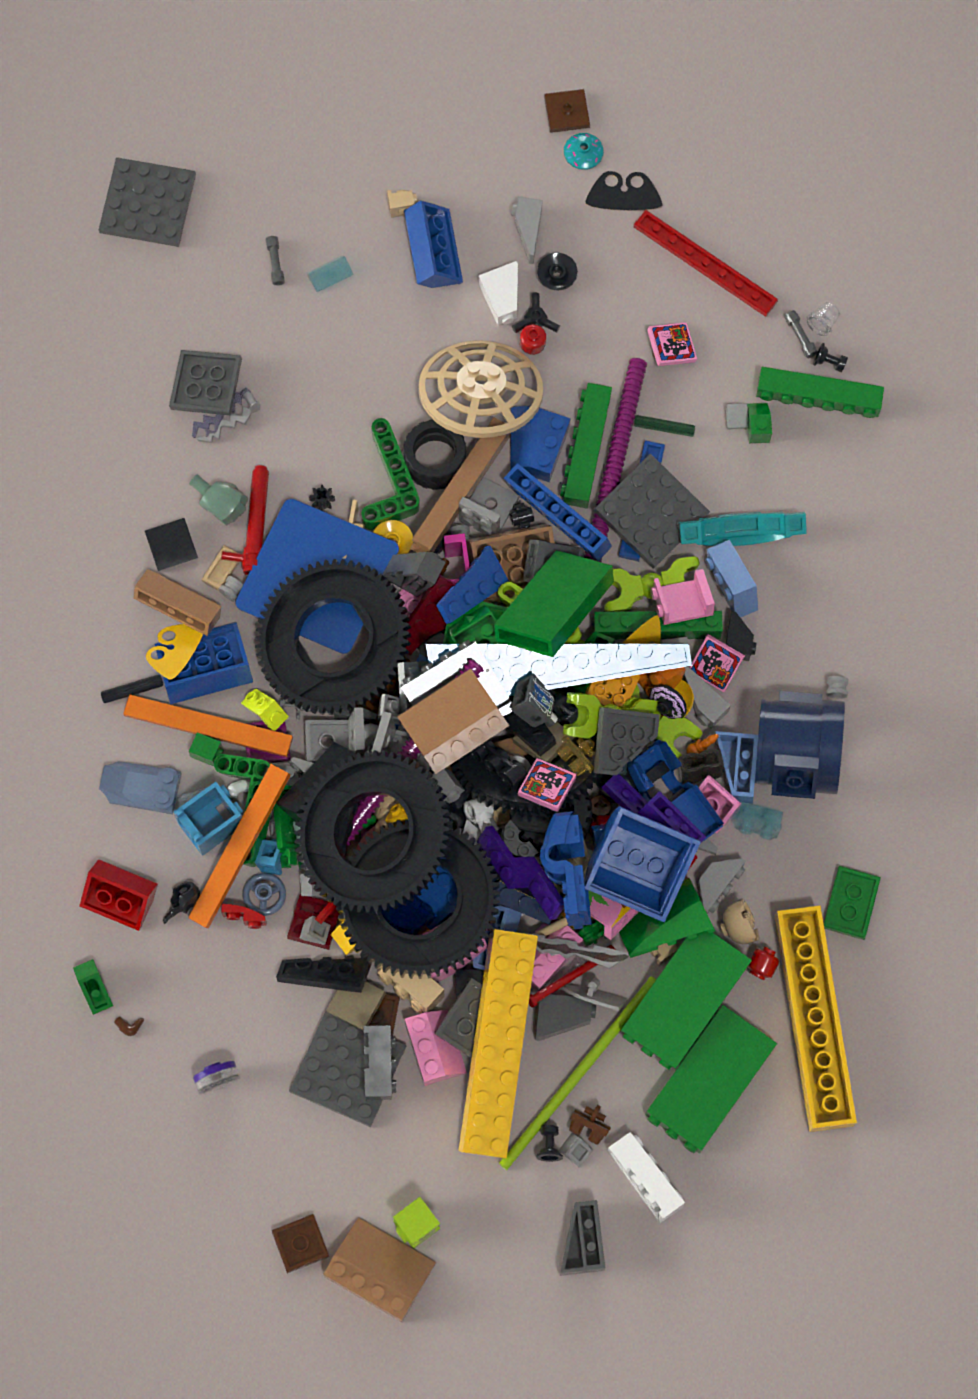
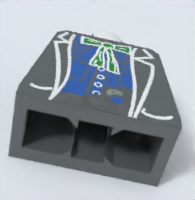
M534 673L517 682L511 710L532 727H537L543 723L551 727L558 719L552 712L555 701L554 697Z

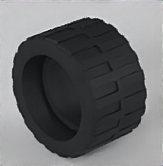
M433 419L426 422L423 421L419 425L414 426L406 436V441H404V460L414 483L426 489L437 490L446 488L466 459L464 436L445 429ZM441 441L448 444L454 450L455 457L447 466L432 469L420 464L415 457V453L424 443Z

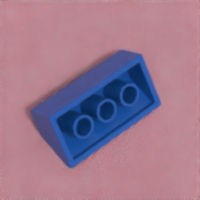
M421 200L404 210L417 284L436 288L463 283L450 209Z

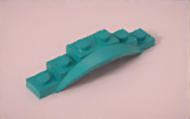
M748 512L699 518L697 521L679 522L681 544L695 543L697 545L716 546L730 540L733 546H744L785 539L793 535L807 534L805 512Z

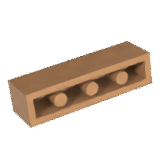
M149 569L146 570L134 589L133 599L208 636L220 619L222 606L218 605L215 601L208 600L197 592L190 591L179 583L171 581Z

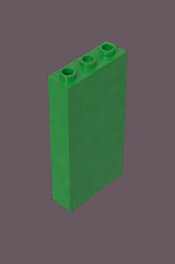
M556 550L495 622L496 641L553 658L614 583L613 565Z
M707 931L697 933L698 937L690 940L686 937L621 1029V1032L624 1033L622 1037L631 1044H634V1042L640 1044L642 1052L649 1057H652L654 1054L661 1059L659 1064L668 1070L671 1067L676 1070L752 961L713 932L709 934Z
M722 1005L646 1111L647 1120L656 1127L660 1125L666 1129L665 1133L672 1139H680L685 1143L683 1146L690 1152H698L700 1154L774 1050L777 1043L729 1008Z

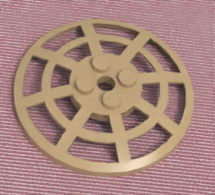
M467 341L454 344L439 351L424 366L419 380V398L427 414L445 429L468 437H497L518 430L533 419L540 408L543 397L542 378L534 363L518 350L491 341ZM470 347L487 348L486 350H470L462 353L458 351L459 349ZM498 349L510 353L522 361L515 363L512 359L495 352V350ZM448 353L453 356L443 365L440 371L428 372L429 368L441 357ZM484 355L483 361L471 362L467 356ZM494 356L509 365L499 367L491 363ZM457 360L463 365L459 372L447 371ZM530 368L533 371L537 380V392L525 387V379L521 369ZM515 371L519 385L506 381L505 374ZM426 379H438V389L442 397L434 403H431L427 396L425 388ZM444 379H456L457 388L447 392ZM482 380V381H485L486 383H484V384H478L477 381ZM506 389L515 391V395L508 402L505 403L501 398ZM523 394L533 398L534 401L529 409L515 419L509 409L518 403ZM461 395L464 399L471 402L470 407L458 403L454 398ZM494 402L497 406L490 409H478L479 404ZM448 403L454 409L468 414L466 424L450 420L442 415L438 409ZM502 413L507 421L503 425L493 427H474L476 416H492Z

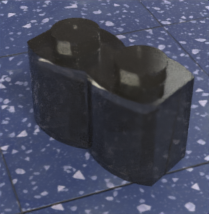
M707 749L700 754L688 753L678 758L682 764L678 768L682 784L687 782L691 784L697 783L702 779L705 780L708 775L713 779L723 776L724 761L720 749Z

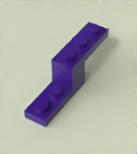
M620 774L613 775L602 787L621 807L696 838L701 842L706 838L660 791L647 802Z
M486 826L477 843L481 844L483 851L486 850L487 858H491V864L495 867L507 888H528L549 920L557 919L564 909V900L546 876V873L535 857H514L493 826Z

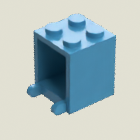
M217 782L211 784L174 811L177 823L202 856L230 837L243 817V810L237 802L232 803L230 793L224 785L219 786ZM220 804H223L232 816L227 821L216 810V807Z

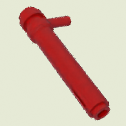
M263 465L255 466L252 472L247 538L243 554L224 551L221 554V560L242 562V569H244L243 573L245 575L249 574L253 565L257 566L256 558L263 546L269 471Z

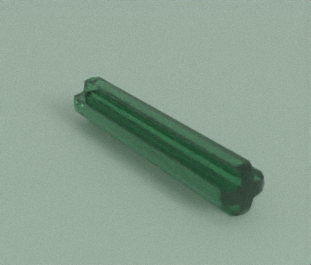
M636 415L634 426L689 437H693L695 433V426L640 415Z

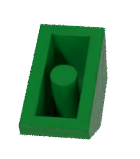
M768 403L747 404L749 444L770 443L772 422Z
M94 959L73 967L77 981L92 1014L94 1015L112 1007V1001Z

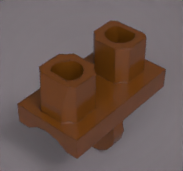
M597 1104L595 1110L588 1106L584 1110L591 1117L575 1109L570 1118L572 1121L569 1131L580 1135L584 1126L592 1129L588 1140L598 1145L604 1136L608 1135L611 1127L596 1120L597 1118L604 1122L606 1118L605 1115L599 1112L601 1106Z

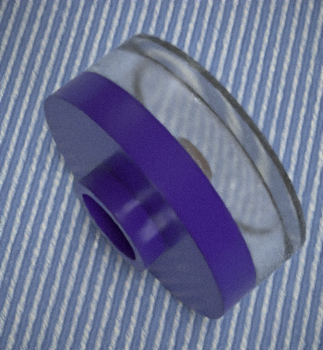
M235 1061L211 1064L193 1076L199 1094L223 1089L241 1078Z

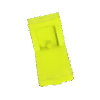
M258 689L249 692L241 702L244 707L257 714L272 731H276L289 717L274 699Z

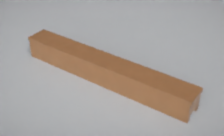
M494 417L488 427L505 423ZM511 433L497 437L479 438L412 538L414 543L410 548L417 553L434 552L458 516L459 502L462 497L470 498L510 438Z

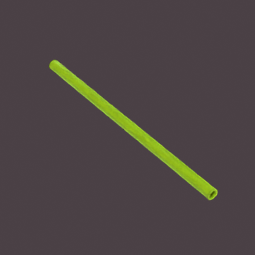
M649 977L507 1152V1158H502L498 1163L505 1170L510 1168L540 1131L541 1127L544 1126L621 1031L655 983L656 979L654 977Z

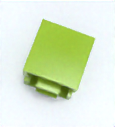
M418 1197L393 1216V1222L397 1226V1234L404 1243L408 1241L413 1249L441 1229L439 1227L440 1222L421 1197Z

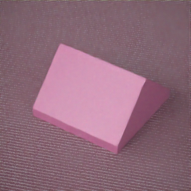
M708 775L698 788L721 818L724 827L739 811L741 803ZM721 827V828H720L719 830H717L715 833H716V834L719 833V831H720L723 827Z

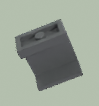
M529 539L523 581L530 582L556 550L584 558V548Z

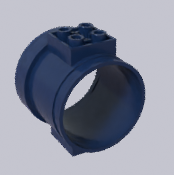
M779 691V700L766 701V699H761L755 783H768V785H772L771 795L815 799L816 793L837 795L843 745L844 701L822 700L823 694Z

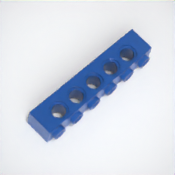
M518 463L503 478L510 489L577 545L584 548L583 550L599 562L611 549L612 545L604 534Z

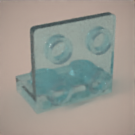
M741 802L735 828L739 829V832L743 834L756 833L760 834V837L763 839H777L782 826L780 823L783 812Z

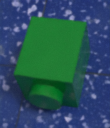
M197 732L188 752L191 758L214 767L215 758L223 754L224 750L220 741Z

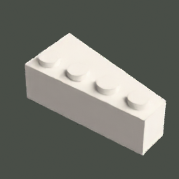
M629 1132L611 1145L607 1151L661 1224L679 1211L685 1202L679 1192L670 1184L666 1174L663 1171L661 1172L656 1166L657 1162L650 1153L647 1154L642 1148L644 1145L637 1135L633 1136Z

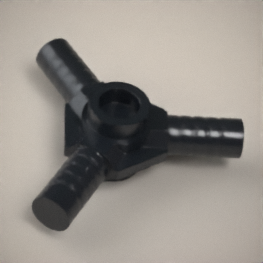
M538 292L532 293V307L529 308L524 320L512 326L513 331L517 333L526 326L534 324L541 327L544 326L557 333L560 325L547 319L548 316L540 307V294Z

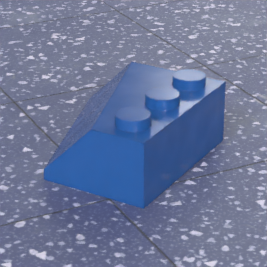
M530 406L512 407L511 413L516 419L524 414ZM539 408L533 419L525 426L511 432L510 470L518 463L535 478L550 483L570 428L571 418Z
M437 867V871L440 873L439 876L432 875L434 883L429 882L427 884L428 889L423 888L421 890V896L415 894L413 902L409 899L406 900L407 905L405 906L430 930L442 924L453 915L457 904L458 893L456 884L451 876L440 867Z

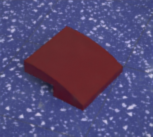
M300 894L287 939L330 950L333 940L330 934L336 929L340 913L335 908L324 921L331 925L326 944L322 945L302 940L300 935L304 921L311 916L317 917L329 901L310 896H301Z

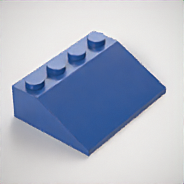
M237 622L213 628L208 636L203 634L195 652L183 670L172 680L163 676L170 704L253 683ZM156 643V644H154L155 646H164V647H167V649H169V650H172V649H174V647H175L174 645H171V644H170V645H164V644H162V643ZM156 650L158 659L163 658L164 652Z

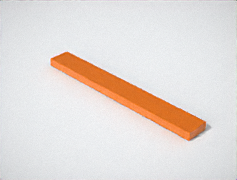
M130 694L123 713L125 717L192 734H197L198 732L216 740L283 757H288L293 741L292 735Z
M270 764L188 918L209 929L289 780L290 773Z

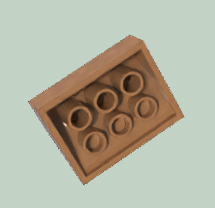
M542 524L467 539L469 564L482 554L481 551L486 546H491L509 582L524 589L529 583L523 581L529 539L555 544L552 526ZM507 590L504 595L512 598L515 593L512 590ZM498 591L485 599L489 602L501 601Z
M471 668L397 716L435 774L509 726Z
M358 1217L323 1275L328 1280L403 1322L436 1262Z

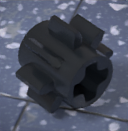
M323 484L318 489L312 488L314 495L309 496V501L313 502L312 507H317L321 511H324L326 508L332 509L330 502L335 501V496L331 495L332 488L327 490Z
M524 503L514 505V511H510L513 526H519L520 529L530 527V523L534 522L531 506L526 507Z

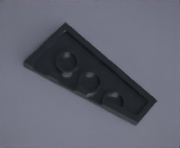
M508 696L513 702L514 696ZM513 711L504 716L509 725L507 729L515 736L517 735L540 757L556 745V739L545 723L532 727Z
M354 955L344 956V959L323 957L316 961H312L311 958L282 960L276 978L277 982L361 993L372 963L368 964V956L362 959L354 958Z

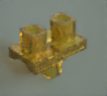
M565 735L562 738L564 743L556 751L565 762L573 755L577 757L569 765L577 776L586 770L591 773L594 770V766L585 755L588 754L589 757L594 756L595 752L592 749L595 743L591 739L584 741L582 738H579L577 740L579 747H577Z

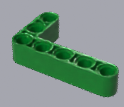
M384 418L374 420L372 423V436L396 496L363 508L361 513L362 524H365V528L369 530L375 529L384 521H399L414 516L420 509L419 495L391 425ZM379 428L386 429L384 433H378L376 430ZM391 446L394 449L391 451H385L384 447ZM394 464H398L401 466L397 470L391 468V466ZM405 482L408 484V486L405 488H400L398 484ZM407 501H414L416 504L407 506L405 503ZM394 508L396 511L394 513H387L386 509ZM371 514L376 516L374 520L366 519Z
M218 755L214 760V768L217 772L228 777L250 780L245 813L264 777V769L266 767L269 768L272 763L241 756ZM229 761V767L225 770L224 765ZM249 764L248 771L244 773V767ZM271 813L250 850L252 853L251 858L248 861L245 860L243 865L249 867L257 866L255 860L262 840H266Z

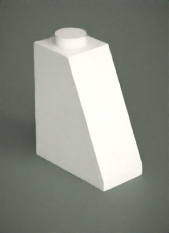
M517 261L479 275L478 284L497 325L509 324L517 318Z

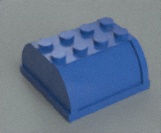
M619 806L607 820L589 860L584 879L585 889L665 922L701 841Z

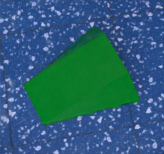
M689 877L683 881L665 922L639 912L619 933L630 958L658 950V946L665 943L671 946L677 944L678 939L688 937L690 940L698 937L697 933L707 931L709 934L716 931Z

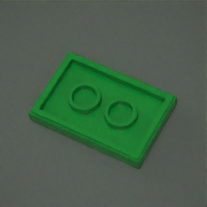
M838 866L824 919V929L865 940L881 877Z

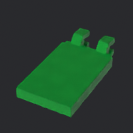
M285 785L277 802L292 787L291 785ZM275 804L273 810L277 848L282 853L280 857L281 868L289 869L291 866L299 865V869H301L300 866L304 862L298 861L297 864V854L299 853L295 849L300 846L294 843V840L297 839L293 827V822L295 821Z

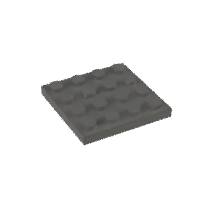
M116 157L100 221L99 233L179 247L196 172Z
M651 454L593 510L653 569L680 543L679 522L697 521L699 518H705L710 513Z
M325 1011L289 1092L371 1127L383 1100H365L364 1031ZM396 1041V1049H392V1058H396V1069L407 1047Z

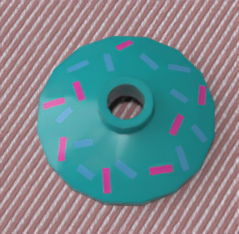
M578 133L571 136L564 146L566 161L572 167L580 170L596 167L604 155L601 141L589 133ZM585 146L587 149L583 150L580 147Z

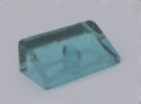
M342 255L306 274L316 292H319L352 276L353 272L346 257Z

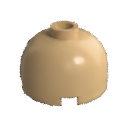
M744 899L729 905L723 915L724 923L720 924L724 936L729 935L731 940L738 944H749L760 939L758 928L753 930L755 928V920L747 902H744Z

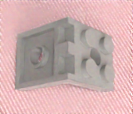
M483 477L470 500L462 497L459 502V521L465 525L474 526L475 530L485 535L500 533L510 516V511L514 509V505L518 502L519 495ZM492 500L497 503V506L494 509H488L485 504L487 501Z
M354 708L348 720H305L306 761L315 763L329 748L322 744L321 739L323 737L331 738L333 743L336 742L356 754H363L365 750L363 708Z
M383 712L372 754L374 750L380 752V754L382 750L388 752V754L390 752L397 754L398 751L402 750L401 746L406 745L405 741L410 740L407 732L396 730L392 713ZM418 753V758L413 759V762H418L420 766L427 769L426 772H430V766L422 754Z

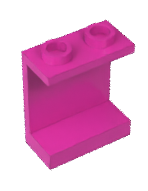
M465 533L444 536L445 558L462 556L464 573L470 568ZM451 579V581L457 583L459 579Z

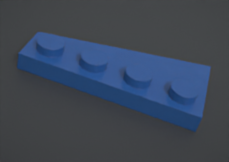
M486 546L481 551L482 554L470 564L471 567L459 577V581L455 586L451 587L436 605L446 624L453 622L497 592L502 584L509 582L491 546Z

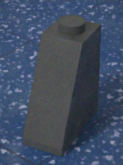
M550 994L539 1001L535 1040L541 1041L589 1025L591 1018L596 1016V1005H592V1003L574 996Z

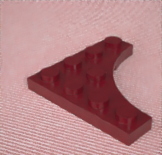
M440 574L435 584L426 591L410 615V620L406 622L411 625V628L407 630L411 634V637L407 638L411 645L406 646L409 655H412L416 648L427 638L446 629V623L436 605L456 583Z

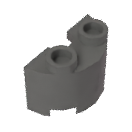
M509 820L501 830L500 837L514 857H535L539 852L529 841L522 842L519 840L518 834L520 830Z

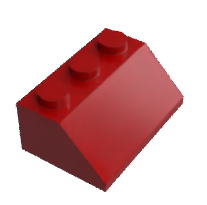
M98 859L88 872L80 907L139 931L153 903L158 884Z

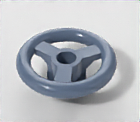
M268 873L253 876L248 880L243 889V901L246 907L263 916L276 913L281 909L286 899V889L283 882L278 877ZM260 880H270L276 885L271 887L267 883H260L258 885L255 883ZM250 889L255 892L257 899L260 900V909L251 903L249 898ZM262 891H267L268 895L263 897L260 895V893ZM280 892L276 905L266 909L267 901L273 894Z

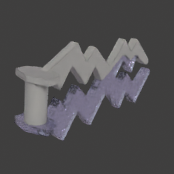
M244 388L240 393H235L232 413H235L236 403L242 405V399H245L250 407H243L242 416L231 414L230 421L223 419L224 415L217 414L215 417L203 415V422L194 421L192 437L196 438L198 428L207 429L205 430L207 436L197 437V440L212 443L213 437L220 439L222 427L235 428L236 422L246 425L252 412L260 410V403L255 400L250 389ZM210 424L215 425V431L209 430Z

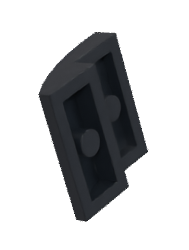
M185 518L144 531L158 571L198 558Z

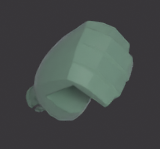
M198 474L190 481L189 485L193 486L203 495L199 505L211 512L224 525L227 526L235 522L246 511L245 506L248 502V497L239 492L236 485L217 481L210 486Z

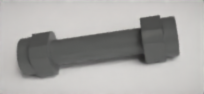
M269 236L266 238V244L271 256L273 285L278 286L285 283L278 255L279 241L277 236Z
M795 310L788 312L785 315L786 322L796 332L803 345L802 351L807 358L815 356L818 351L814 342L810 343L799 322L801 318Z

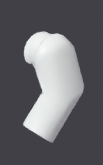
M239 780L230 783L228 786L230 798H237L239 793L243 791L248 793L250 782Z

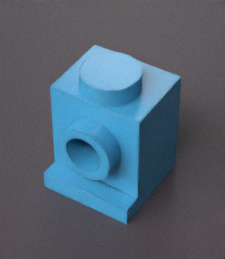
M271 839V841L262 840L255 864L263 873L282 874L280 862L282 853L277 848V839Z

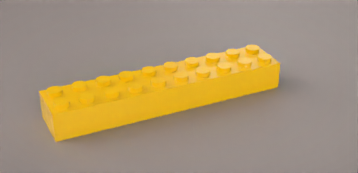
M821 905L777 911L775 923L809 1131L816 1132L854 1127L857 1120Z
M494 929L489 934L490 938L487 947L458 1151L507 1158L538 936Z

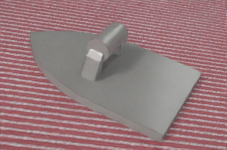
M597 978L593 979L588 984V987L565 985L561 988L579 999L617 1011L628 999L597 990L600 985V981Z

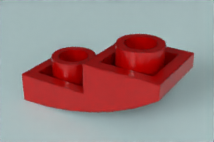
M222 904V915L227 917V920H240V917H243L244 925L250 929H260L261 926H267L266 917L252 909L238 905Z

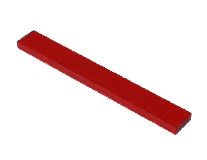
M645 210L635 222V229L766 317L777 304L778 299L649 211Z

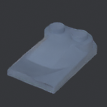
M118 761L113 764L104 765L99 790L104 793L110 804L173 815L182 773L170 767L157 768Z

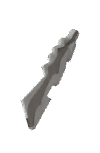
M537 935L536 950L541 954L549 953L551 956L560 954L566 959L576 955L609 969L629 957L627 952L596 945H594L593 949L578 946L576 941L558 938L547 939L545 935Z

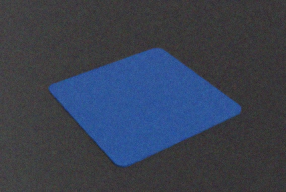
M288 499L284 502L256 558L257 566H252V570H250L236 599V606L243 612L264 619L265 617L260 613L268 610L264 604L272 603L268 597L276 596L273 590H281L279 583L281 582L286 585V577L293 580V572L300 575V568L308 571V564L316 568L317 561L323 566L325 560L332 564L333 559H336L340 564L343 557L346 556L344 560L347 562V565L350 560H353L355 566L360 562L363 568L368 565L371 571L376 569L378 575L380 573L383 574L392 556L398 554V544L295 499ZM335 602L321 606L312 612L305 620L299 636L341 654H346L351 651L364 623L353 605Z

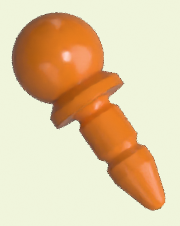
M713 734L704 740L698 739L696 742L689 744L686 748L687 756L694 760L699 759L703 753L707 752V747L715 743L719 735Z

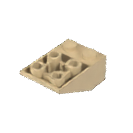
M383 966L378 968V978L386 986L391 984L395 989V994L400 996L403 1001L405 999L410 1001L412 1004L411 1008L417 1014L432 1012L444 998V988L432 978H428L426 974H423L422 979H419L417 974H414L412 979L409 978L408 974L401 978L399 972L392 976L391 969L384 973L382 970Z

